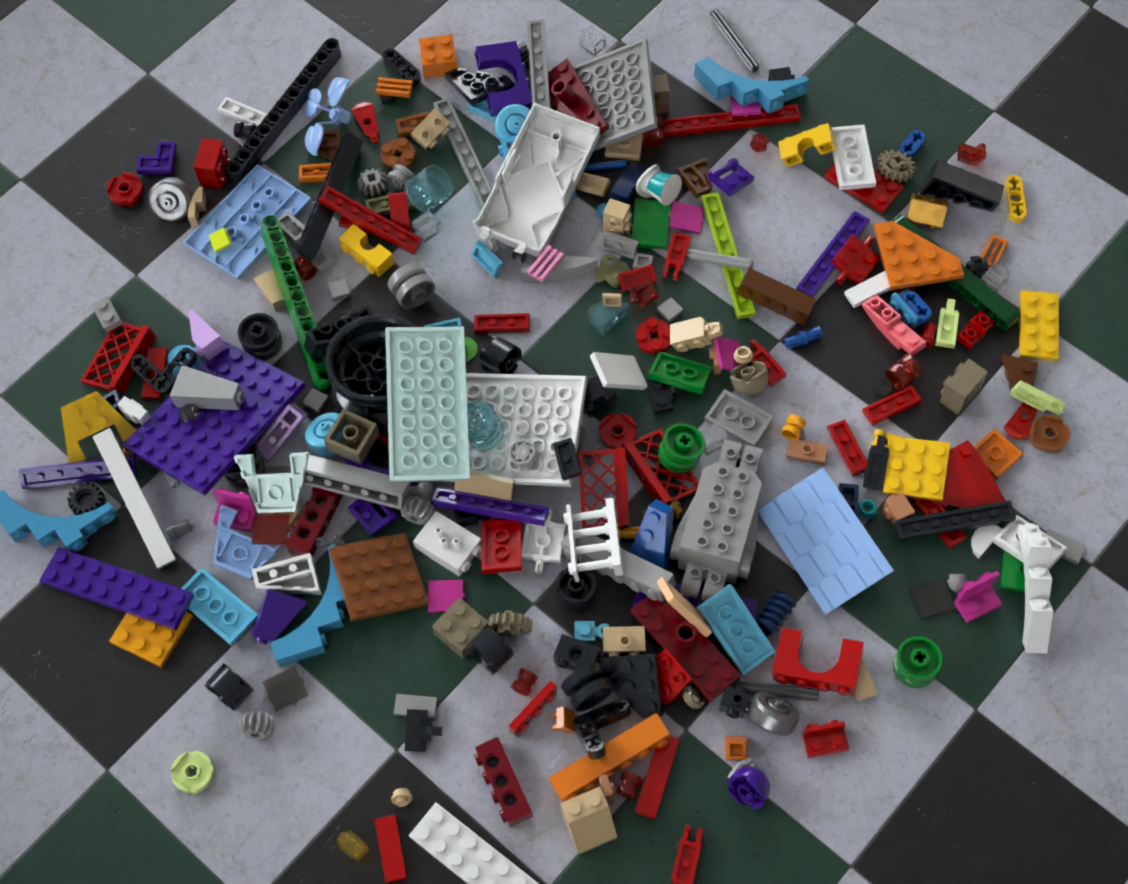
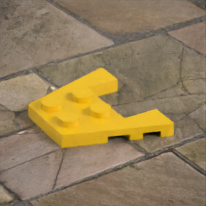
M97 391L61 407L69 463L86 460L78 443L83 438L113 424L116 426L123 442L137 431Z

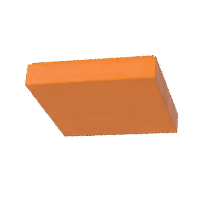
M995 428L974 446L995 480L999 479L1024 454Z

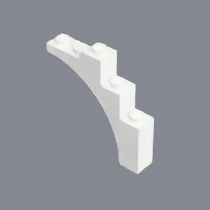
M1032 523L1018 524L1017 534L1022 550L1025 576V619L1022 642L1026 653L1047 654L1053 618V609L1049 601L1052 577L1048 569L1051 545L1048 538L1042 536L1038 525Z

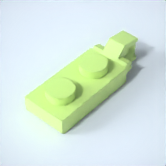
M948 299L946 308H941L935 346L952 349L955 347L959 313L958 310H954V299Z
M1021 380L1010 392V396L1042 412L1047 410L1058 416L1063 413L1064 402Z

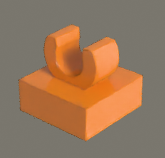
M565 707L557 708V713L551 715L552 718L557 719V724L551 725V728L567 733L575 732L573 725L575 712Z

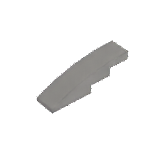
M288 211L279 217L278 220L283 234L296 248L305 226ZM322 245L313 261L306 259L320 274L335 265L334 259L323 250Z
M564 256L544 282L565 280L596 271L597 257ZM552 262L548 263L547 267L543 269L539 276H541L544 273V271L549 267V265ZM523 267L524 283H542L528 275L527 271L530 267Z

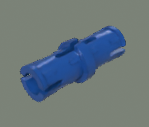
M816 326L804 332L803 330L799 331L798 334L784 339L785 347L787 350H790L802 344L806 345L814 339L823 337V334H820L822 330L819 326Z

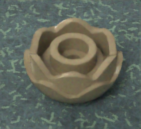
M692 685L686 686L682 695L686 704L692 709L702 708L705 698L701 697L700 692L693 688Z

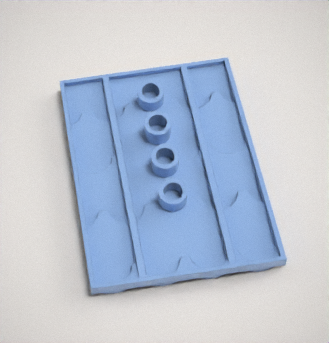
M256 165L191 233L183 244L232 276L240 279L267 251L260 232L263 218L267 215H273L278 219L289 211L297 219L313 199L261 166ZM221 228H226L232 245L219 252H215L208 235Z
M823 467L758 509V513L825 615L894 571Z

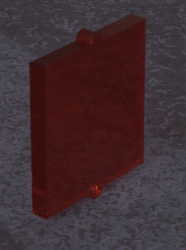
M255 515L254 524L251 528L253 532L252 545H287V535L290 532L288 527L289 515Z

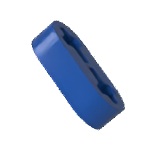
M920 130L912 131L901 144L900 153H907L906 157L913 158L923 146L925 134Z
M905 292L902 300L919 317L918 323H926L931 315L929 306L915 292Z

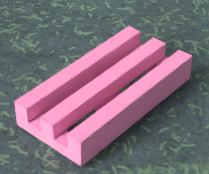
M548 245L528 269V275L543 283L563 259L564 253H559L557 249H552V246ZM556 256L554 261L549 265V267L544 271V273L541 276H539V274L543 271V269L547 267L548 263L553 259V257Z

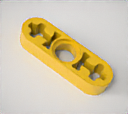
M1010 175L1006 178L1004 184L1008 216L1013 223H1021L1027 214L1023 183L1019 176ZM1017 196L1020 201L1014 202L1011 200V197ZM1016 208H1018V214L1020 216H1017V213H1015Z

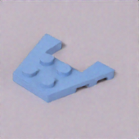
M221 504L213 565L251 580L253 578L251 569L264 566L282 548L288 536L292 535V533L275 527L268 543L264 544L230 530L238 512Z

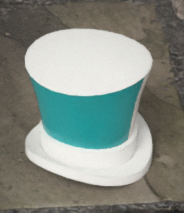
M655 164L640 176L636 183V192L645 198L654 197L662 205L667 206L678 196L682 180L679 175L663 173L660 171V167Z

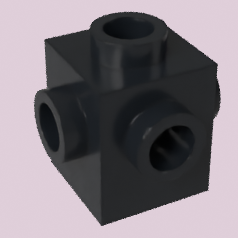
M727 686L719 710L725 712L727 716L733 719H743L744 713L748 714L751 706V701H749L751 694L747 693L743 688Z

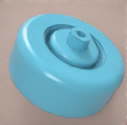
M512 104L499 112L494 128L500 142L501 138L518 135L530 112L529 108L520 104Z
M332 412L320 415L308 425L305 432V440L314 454L321 457L336 455L327 450L324 439L340 415L339 413ZM347 423L343 426V428L341 429V431L339 432L334 441L340 443L344 439L343 429L346 426H348Z

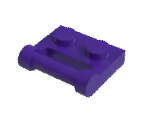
M735 158L730 159L726 165L718 170L708 173V179L729 197L751 184L755 178L740 166ZM729 170L734 171L725 178H720L721 175L725 174Z
M358 499L348 506V510L371 537L375 536L390 523H394L399 519V514L396 511H392L389 506L377 504L387 515L382 518L369 501Z

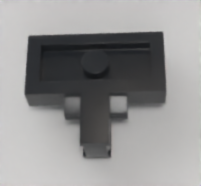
M646 378L654 414L673 411L672 400H675L677 396L684 395V389Z
M407 709L404 751L426 752L427 741H431V736H442L443 727H432V722L428 721V710Z

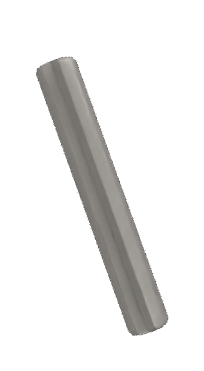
M688 249L686 257L689 260L748 270V268L753 269L754 266L752 259L695 249Z

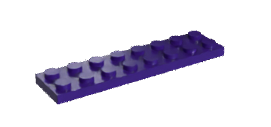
M60 547L57 548L39 580L43 585L175 631L178 629L195 596L192 592Z

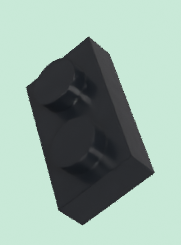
M572 438L553 443L562 480L565 481L582 475Z

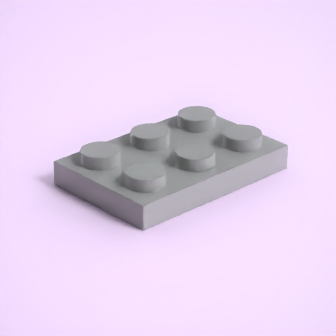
M724 389L705 416L704 421L746 445L755 447L773 421L774 416Z

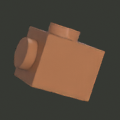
M903 492L887 497L883 507L885 517L888 520L890 519L893 525L896 520L913 518L915 513Z

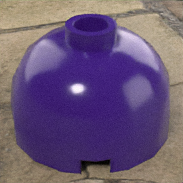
M750 766L741 767L727 780V784L729 783L728 792L742 806L747 803L751 805L750 809H760L769 797L770 783L764 772L760 769Z

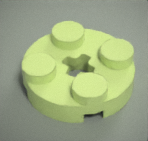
M200 751L181 754L176 758L171 768L174 785L182 792L198 794L207 788L215 774L211 760ZM196 767L197 774L195 776L188 777L190 774L188 770L190 768L195 769Z

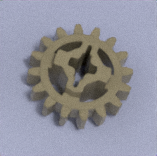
M893 149L890 152L885 150L884 154L880 153L876 165H878L876 169L881 170L880 175H886L885 179L891 178L892 182L896 179L899 183H901L902 179L905 182L908 178L911 179L916 167L914 166L915 162L911 161L912 157H906L907 153H900V150L894 152Z
M508 610L504 613L498 612L497 615L492 614L489 617L488 626L495 632H498L499 635L516 638L518 635H529L532 632L533 620L529 619V617H524L523 614Z

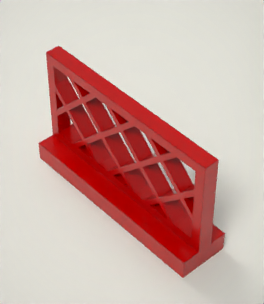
M126 323L109 331L80 380L81 383L110 392L116 389L124 394L136 373L130 365L132 357L137 354L146 356L148 348L153 344L156 335L148 326L143 325L141 328ZM119 327L125 330V332L116 336ZM138 332L136 338L131 340L130 335ZM127 337L128 342L119 345L118 340ZM115 342L116 347L107 351L108 345ZM130 346L128 352L122 355L121 350ZM118 352L119 357L110 361L109 356ZM106 357L107 362L98 366L99 361ZM121 362L120 366L113 370L112 365ZM110 368L111 372L101 375V370ZM98 374V378L89 380L91 375ZM112 377L109 385H105L103 381Z
M661 428L632 442L630 440L624 442L622 448L625 447L626 461L653 500L657 499L670 506L674 501H680L696 493L699 481L692 471L682 475L659 469L660 460L658 456L648 454L650 447L659 448V444L652 443L651 441L652 438L658 435L661 440L663 439L664 432ZM640 444L648 446L647 452L638 451L635 446ZM647 458L658 461L657 468L649 466L646 462ZM657 473L667 475V483L659 481ZM670 478L682 479L681 485L670 484ZM684 480L692 482L695 487L691 489L683 487ZM668 488L678 490V495L671 498L667 492Z
M625 447L610 450L578 451V461L582 475L579 476L581 512H585V506L589 509L588 511H594L593 508L600 501L606 505V501L602 498L611 491L616 496L614 503L617 509L618 527H629ZM613 454L614 462L607 467L601 459L604 455ZM590 455L596 461L588 468L583 464L582 456ZM597 463H600L606 469L600 477L591 471ZM608 471L615 477V481L610 487L601 480ZM588 473L597 479L591 487L584 483V477ZM598 482L607 488L601 497L592 490ZM589 492L598 498L592 507L585 502V497ZM604 517L599 518L595 524H586V520H582V529L605 526V523L608 522Z

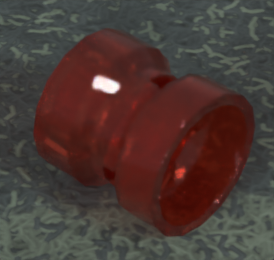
M299 256L294 260L297 273H299L302 280L308 281L317 273V268L310 264V261L303 256Z
M520 668L517 674L518 678L513 681L511 688L515 692L528 697L531 693V686L536 683L538 677L531 671Z
M623 771L620 777L622 782L617 786L616 794L634 800L637 796V786L640 785L642 778L634 773Z

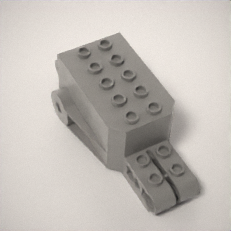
M725 439L718 463L715 462L703 468L696 494L677 528L670 552V559L678 561V569L686 570L680 589L681 595L698 599L702 583L705 582L701 600L706 601L723 589L726 582L736 584L737 577L748 579L756 549L759 496L762 486L761 481L757 477L763 449L746 445L743 456H740L742 443Z

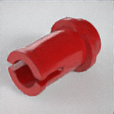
M926 323L923 336H921L926 341V348L931 347L935 343L934 335L937 326L934 323Z

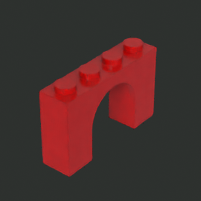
M782 627L772 670L773 680L780 684H796L801 688L813 687L822 692L834 691L843 696L855 695L864 653V642L843 638L839 660L836 665L826 672L817 673L807 670L799 661L803 642L802 631Z

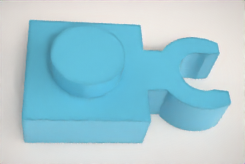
M575 621L574 638L587 643H595V637L603 640L601 631L604 627H609V624H601L595 627V621Z

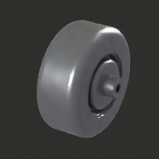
M169 177L160 180L151 188L148 200L151 210L157 217L164 221L175 222L183 219L188 214L193 194L185 182Z
M769 692L757 693L748 711L750 718L756 725L778 736L790 735L800 719L797 709L790 702Z

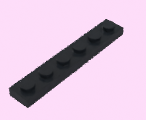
M1011 500L896 520L894 527L898 540L901 542L1014 522L1016 516Z

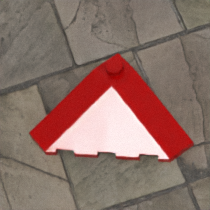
M966 440L950 449L943 501H929H932L931 505L934 506L937 504L947 508V505L964 509L1004 502L1006 500L980 454L969 440ZM909 497L913 501L920 500V498Z

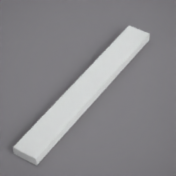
M108 428L93 436L156 567L161 569L177 561L113 431Z

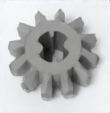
M372 167L371 170L365 169V173H360L358 185L361 193H364L366 197L371 194L374 198L376 194L381 196V192H386L388 180L385 172H382L380 168L375 171Z
M408 496L400 512L412 524L424 526L433 516L435 509L428 500L418 496Z
M261 711L245 712L239 722L240 734L253 740L269 739L275 729L274 717Z

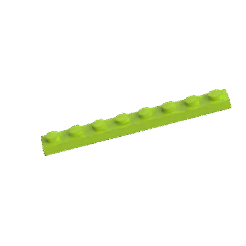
M719 192L701 195V201L717 253L739 257ZM721 265L737 320L755 316L756 312L753 302L736 294L744 278L743 269Z

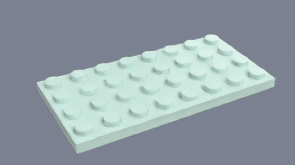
M464 327L385 328L390 482L470 480Z

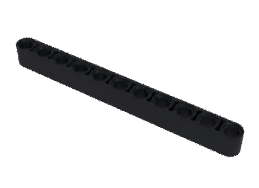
M329 38L322 44L228 163L226 169L231 182L239 184L258 164L305 104L309 92L319 86L341 58V49L337 39Z

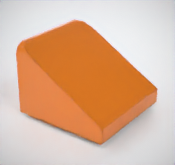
M725 736L726 760L747 759L746 736Z

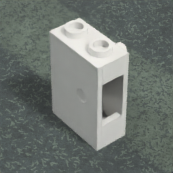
M437 511L413 541L416 550L459 577L463 572L469 570L473 558L478 557L482 551L481 538Z

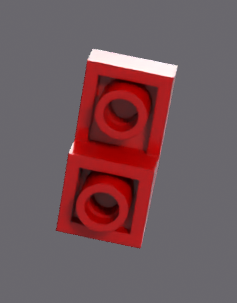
M407 193L388 194L391 221L411 231Z
M980 311L957 334L956 340L971 350L993 327L995 321Z

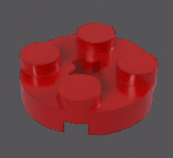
M121 173L122 176H114L107 184L110 200L120 206H134L143 194L144 187L142 182L133 173ZM126 187H128V190H127V191H122V190H121V189H125Z
M655 317L644 321L636 331L638 347L647 354L654 355V353H659V351L666 352L671 347L670 326L665 321ZM651 334H657L659 338L651 339Z
M615 413L607 415L602 419L599 426L601 442L610 449L622 448L623 443L628 440L631 442L636 440L637 429L635 421L629 415L623 413L621 415H615ZM615 428L617 430L622 429L620 435L614 434Z

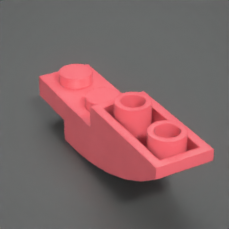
M877 294L862 303V307L873 323L898 350L902 348L910 356H913L926 347V341L902 322L901 315Z

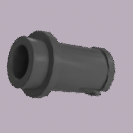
M188 519L173 526L169 525L166 531L170 539H176L177 536L192 531Z

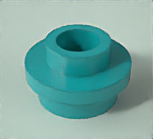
M866 499L859 503L858 514L861 517L870 519L876 515L877 506L872 500ZM864 508H869L870 512L864 511Z

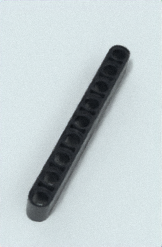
M349 131L345 133L338 146L295 249L296 253L309 261H313L316 257L335 212L319 203V198L327 186L343 193L363 144L362 139Z

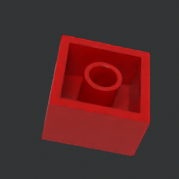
M202 138L193 168L203 188L222 190L223 184L227 181L226 168L231 159L222 140Z

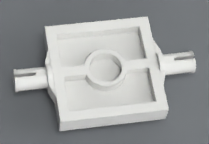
M550 509L545 526L526 523L522 559L535 561L534 572L537 574L538 569L539 574L543 573L544 563H560L562 547L560 543L564 539L566 526L565 524L550 521L552 514Z

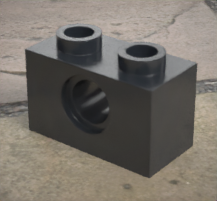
M562 634L553 655L554 662L563 669L569 667L576 671L585 665L598 662L597 658L600 656V647ZM577 653L580 654L582 657L578 660H574L571 658V656Z

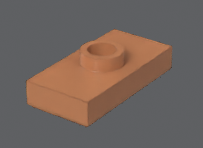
M713 338L712 348H709V359H713V373L720 374L721 369Z
M789 438L786 458L824 465L828 445Z
M607 774L599 776V787L604 794L608 806L613 805V795H616L613 782L609 783Z

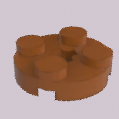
M402 137L391 140L381 147V160L387 169H393L396 164L403 165L409 169L413 165V161L416 160L415 148L406 138ZM397 153H401V157L399 158L398 156L394 155H396Z
M1041 416L1030 427L1029 437L1031 445L1043 452L1058 453L1069 441L1070 430L1068 426L1066 427L1062 423L1063 420L1057 416ZM1050 430L1054 436L1048 437L1045 433Z

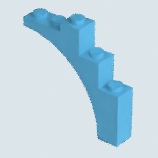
M711 58L695 63L694 77L716 100L731 95L742 107L757 101L767 113L782 109L785 101L807 94L809 79L806 76L783 81H765L747 78L730 72Z
M4 490L0 492V522L9 536L16 542L32 532L43 548L52 545L60 538L69 551L78 552L88 544V541L85 539L86 536L94 534L98 528L112 522L118 516L109 502L81 515L69 517L44 516L22 508Z
M334 544V545L328 546V551H329L330 547H335L336 545ZM330 553V576L326 591L318 607L300 627L288 635L270 642L275 661L279 667L325 653L324 645H327L324 633L344 627L342 620L345 619L342 607H346V603Z

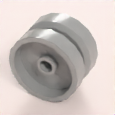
M413 262L396 270L389 278L387 284L388 289L404 309L420 306L431 297L435 290V283L426 274L422 265Z

